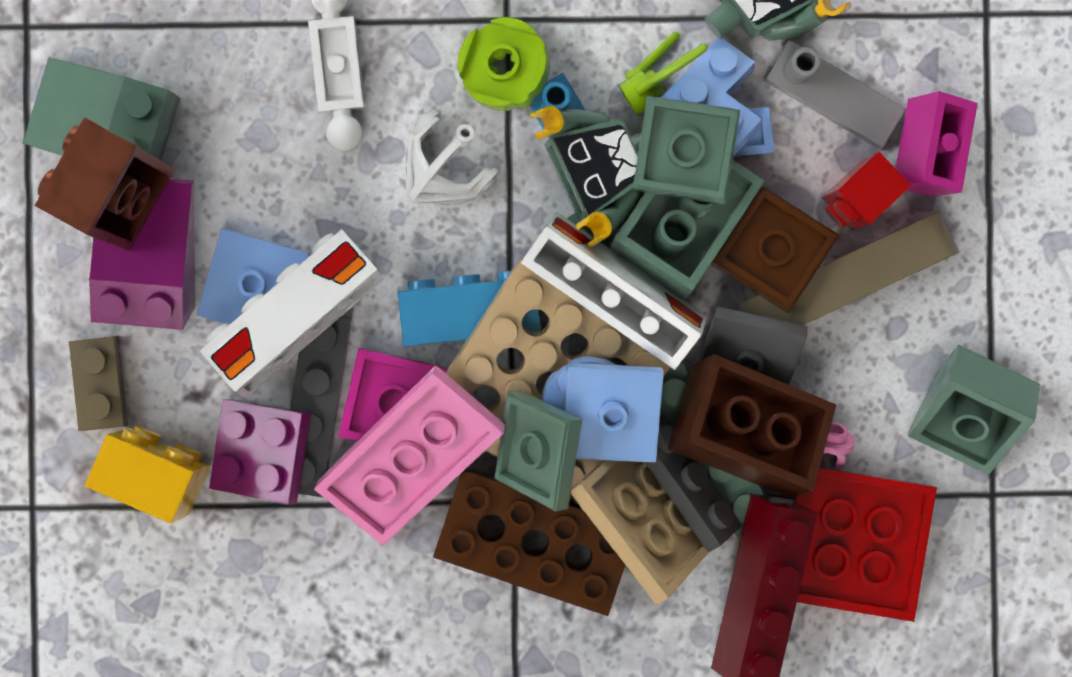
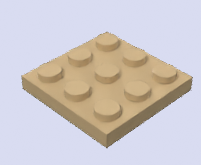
M602 460L571 489V495L656 605L668 599L708 554L706 548L645 462Z

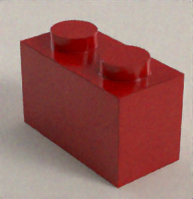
M879 151L860 161L821 198L828 204L825 208L826 213L839 227L844 228L848 226L851 230L870 225L907 191L911 185Z

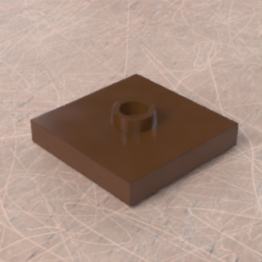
M761 186L711 262V265L789 314L840 235Z

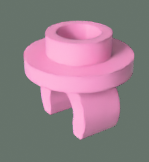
M831 423L823 454L829 453L834 455L835 470H841L846 463L845 454L853 451L855 438L842 424Z

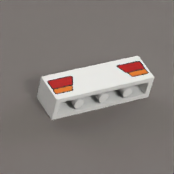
M556 211L521 263L675 370L701 337L707 316L603 243L599 242L595 246L589 247L587 243L592 241L594 237L581 228L578 230L573 222Z
M342 229L335 235L330 233L322 237L313 246V254L300 265L295 263L287 267L276 280L278 284L265 295L260 293L252 297L242 307V315L230 325L227 323L220 325L207 337L206 342L208 344L200 352L230 388L242 398L246 399L384 280L378 269Z

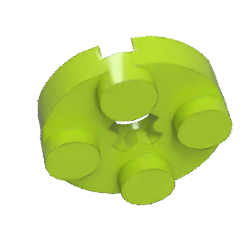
M510 17L490 20L492 24L484 26L479 31L477 28L466 37L460 48L457 68L464 87L479 104L492 110L509 111L515 108H528L544 88L549 76L550 59L548 47L535 30L522 20ZM506 54H511V61L514 63V67L504 75H499V70L493 66L495 60H503Z

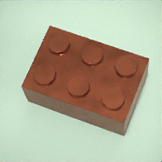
M84 117L81 124L74 126L65 137L62 146L64 154L55 170H49L42 178L38 187L39 198L34 206L88 236L130 251L175 169L138 146Z
M713 354L691 366L667 449L787 497L812 492L815 487L837 404Z

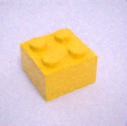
M135 425L134 430L124 428L122 431L106 435L84 486L172 524L191 513L211 464L201 460L203 454L200 451L183 444H177L176 448L167 446L159 442L160 434L145 427Z

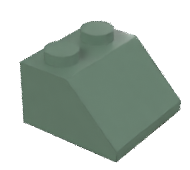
M957 345L937 371L909 429L908 437L989 475L1035 422L1040 384L967 348Z

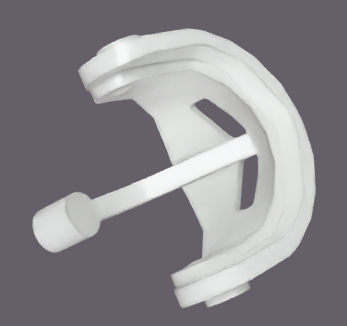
M432 109L429 113H424L417 120L408 138L405 197L410 203L459 205L469 202L482 191L486 192L497 181L495 178L500 171L496 167L491 169L487 166L469 184L455 183L437 174L460 147L463 148L470 145L474 137V129L468 124L458 126L453 137L454 140L429 166L422 153L421 143L440 121L438 118L439 113Z

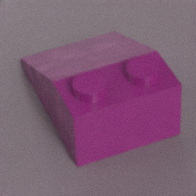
M170 179L130 251L93 237L89 277L91 322L184 329L195 309L194 180Z

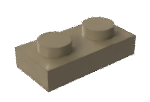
M118 336L69 341L78 431L128 426Z

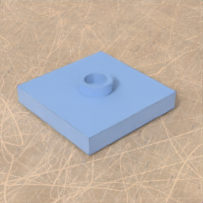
M221 228L196 315L230 325L243 314L241 309L247 301L257 294L262 293L265 295L278 284L276 281L278 276L287 267L295 263L300 265L311 254Z
M567 363L564 411L582 419L576 459L656 462L664 374L662 367Z

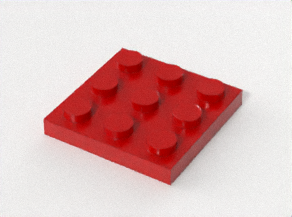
M820 467L814 490L795 495L793 500L818 513L797 603L915 622L937 487Z

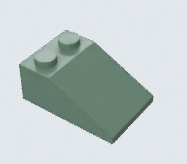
M48 57L22 144L63 156L62 146L65 137L74 126H79L85 117L161 160L180 97L168 89Z
M733 160L725 204L646 192L609 248L685 301L708 269L765 180Z

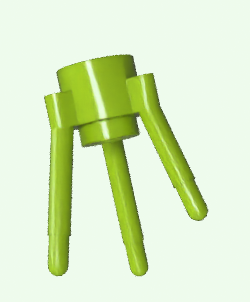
M673 32L643 62L626 73L625 77L627 80L618 86L634 113L638 116L645 112L647 96L660 97L666 92L661 82L708 50L706 44H700L656 74L653 70L648 71L679 40L680 34Z

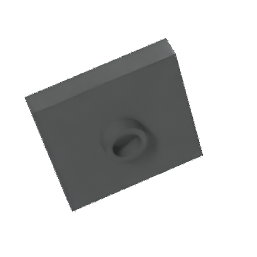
M717 306L699 361L715 354L789 385L807 339L808 326Z

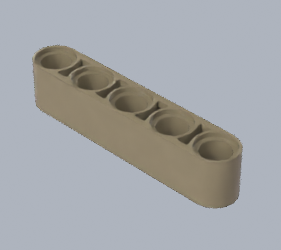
M938 211L821 265L789 314L760 295L738 304L741 312L805 325L959 253L941 212Z

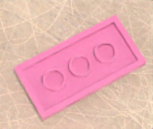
M435 365L317 481L314 490L379 543L384 545L503 435L506 424Z

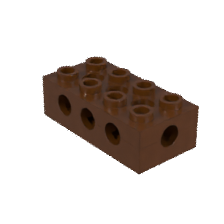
M467 467L460 474L433 558L608 616L625 568L624 562L612 549L579 504L569 501L567 510L554 511L497 481L494 475L471 467ZM490 514L497 515L503 520L505 528L498 535H487L479 526L481 518ZM538 529L547 535L548 541L543 548L532 550L523 544L522 537L529 530ZM575 544H583L591 550L590 557L582 564H573L565 557L567 550Z

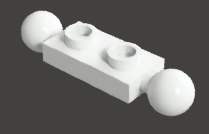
M311 0L316 11L322 14L321 20L308 21L318 112L320 114L333 113V119L326 128V137L330 145L340 151H349L357 147L362 139V127L351 116V111L365 109L354 16L340 17V12L345 8L347 0Z

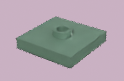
M647 96L632 190L725 204L740 110Z
M521 390L507 391L503 423L506 425L504 434L500 438L495 479L554 511L567 510L582 419Z

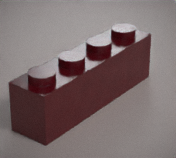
M753 493L750 495L711 669L722 677H780L818 514L791 499Z

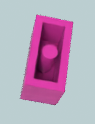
M941 91L908 99L896 163V170L911 185L907 191L927 197L962 193L978 103Z

